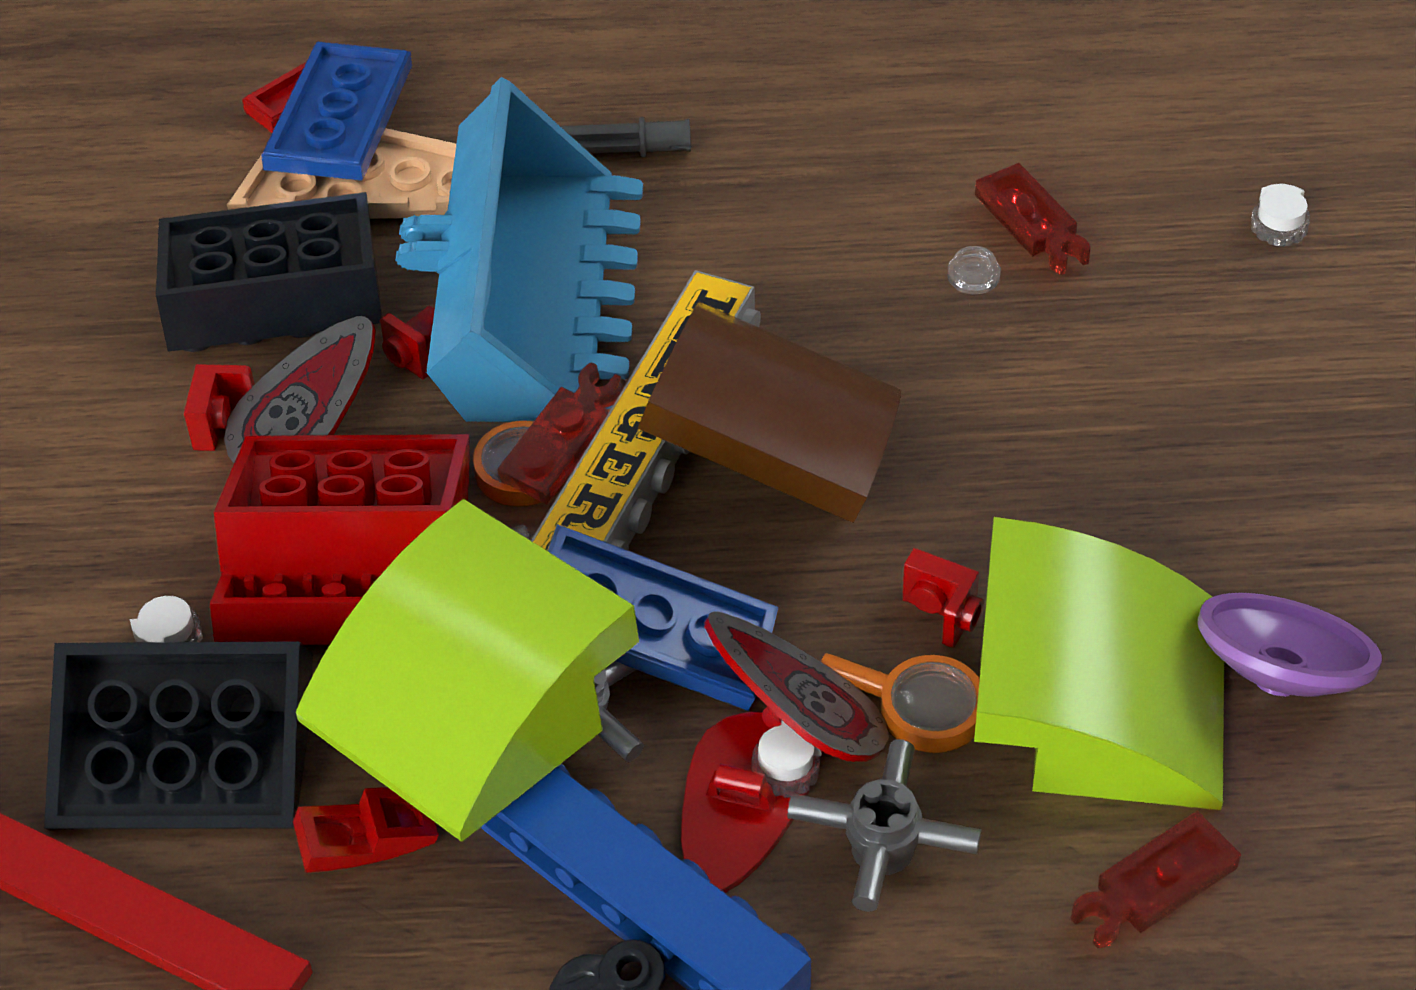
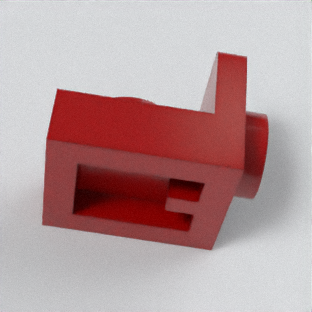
M430 305L406 323L391 313L386 314L380 319L383 336L382 348L386 357L396 367H405L422 380L429 376L426 372L435 310Z
M196 364L184 409V417L193 450L215 451L220 429H226L230 410L233 411L238 401L255 385L252 370L249 366Z
M913 548L904 563L903 601L915 605L926 613H937L944 616L943 645L954 648L963 631L973 632L979 622L984 607V599L977 597L979 572L917 548Z

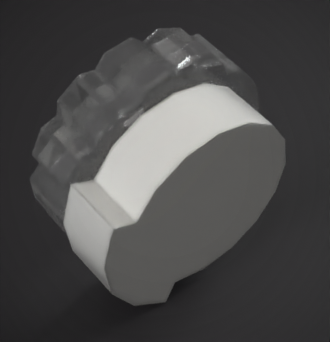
M1271 184L1262 188L1261 201L1254 207L1251 218V229L1253 233L1257 234V238L1261 241H1267L1270 245L1291 246L1293 243L1301 242L1303 237L1307 236L1310 213L1307 209L1306 199L1303 197L1304 190L1288 184Z
M176 596L154 598L143 606L137 619H130L136 642H199L203 639V630L198 614L183 599Z
M782 721L781 726L773 727L765 732L759 740V744H756L753 749V757L751 758V771L766 775V782L771 785L775 796L782 795L787 798L791 797L792 793L804 794L809 791L810 786L814 785L818 779L821 750L805 741Z

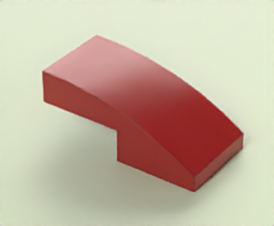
M388 787L364 788L359 804L298 807L293 820L305 873L346 869L388 860L436 843L439 836L433 820Z

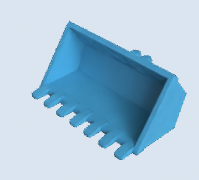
M502 77L492 85L491 94L459 125L447 212L444 215H414L403 218L399 235L407 243L399 245L395 261H397V265L407 270L430 271L439 274L426 373L465 421H535L539 423H567L574 426L612 408L619 394L594 391L595 379H627L629 377L630 364L626 357L597 353L598 342H629L632 339V323L629 320L600 316L601 305H632L635 302V287L632 284L603 280L604 269L633 270L637 268L638 252L636 249L607 245L606 243L607 234H638L640 232L641 220L638 214L609 210L610 200H640L643 197V182L639 179L612 175L604 165L512 82Z

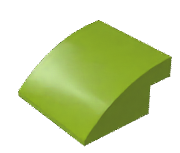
M462 499L413 540L365 593L323 655L297 707L296 716L300 723L462 842L603 731L594 677L639 643L634 605L470 502Z
M994 517L974 742L1035 748L1032 789L1034 792L1221 810L1223 805L1224 661L1208 646L1197 624L1203 603L1212 596L1179 573L1149 557L1118 544L1055 526Z

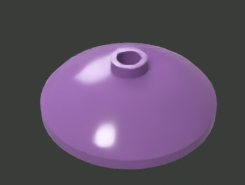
M1227 593L1206 600L1198 616V628L1208 646L1239 675L1257 684L1261 690L1272 695L1313 697L1349 692L1373 681L1378 675L1382 662V655L1377 645L1358 628L1328 612L1297 601L1264 594Z

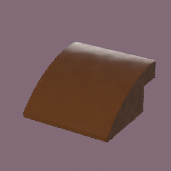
M699 301L685 324L658 379L638 429L854 523L868 497L888 443L899 408L901 390Z

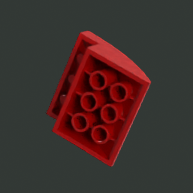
M469 434L245 436L214 510L221 572L210 601L214 642H301L303 645H330L347 617L395 558L435 520L462 499L468 501Z

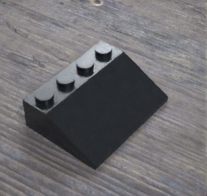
M367 192L159 219L156 299L167 351L185 350L187 352H199L215 345L230 343L251 345L263 339L282 336L304 338L356 316H364L373 324H380L382 310Z
M301 642L54 643L44 829H294L293 820L299 806L309 731L306 726L298 721L296 710L312 678L313 653Z

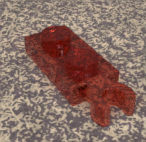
M1020 163L976 180L975 196L1032 257L1045 251L1049 255L1048 262L1050 268L1059 275L1066 273L1067 256L1077 258L1082 265L1089 264L1091 247L1085 238L1076 235L1077 222Z
M591 362L581 370L578 377L580 387L575 393L560 387L497 468L501 482L547 505L575 469L608 414L606 407L614 405L623 390L621 376L615 374L608 384L596 387L594 384L597 383L600 376L597 365Z
M1195 811L1101 873L1098 883V889L1101 892H1088L1078 897L1072 907L1071 920L1076 925L1089 916L1102 918L1105 923L1095 929L1093 944L1097 948L1107 947L1117 939L1120 926L1126 921H1129L1142 933L1236 870L1241 853L1198 811Z

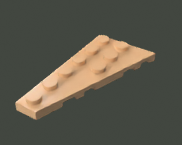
M385 128L363 181L263 170L262 157L260 155L227 204L228 210L367 192L370 218L444 215L448 210L456 143Z

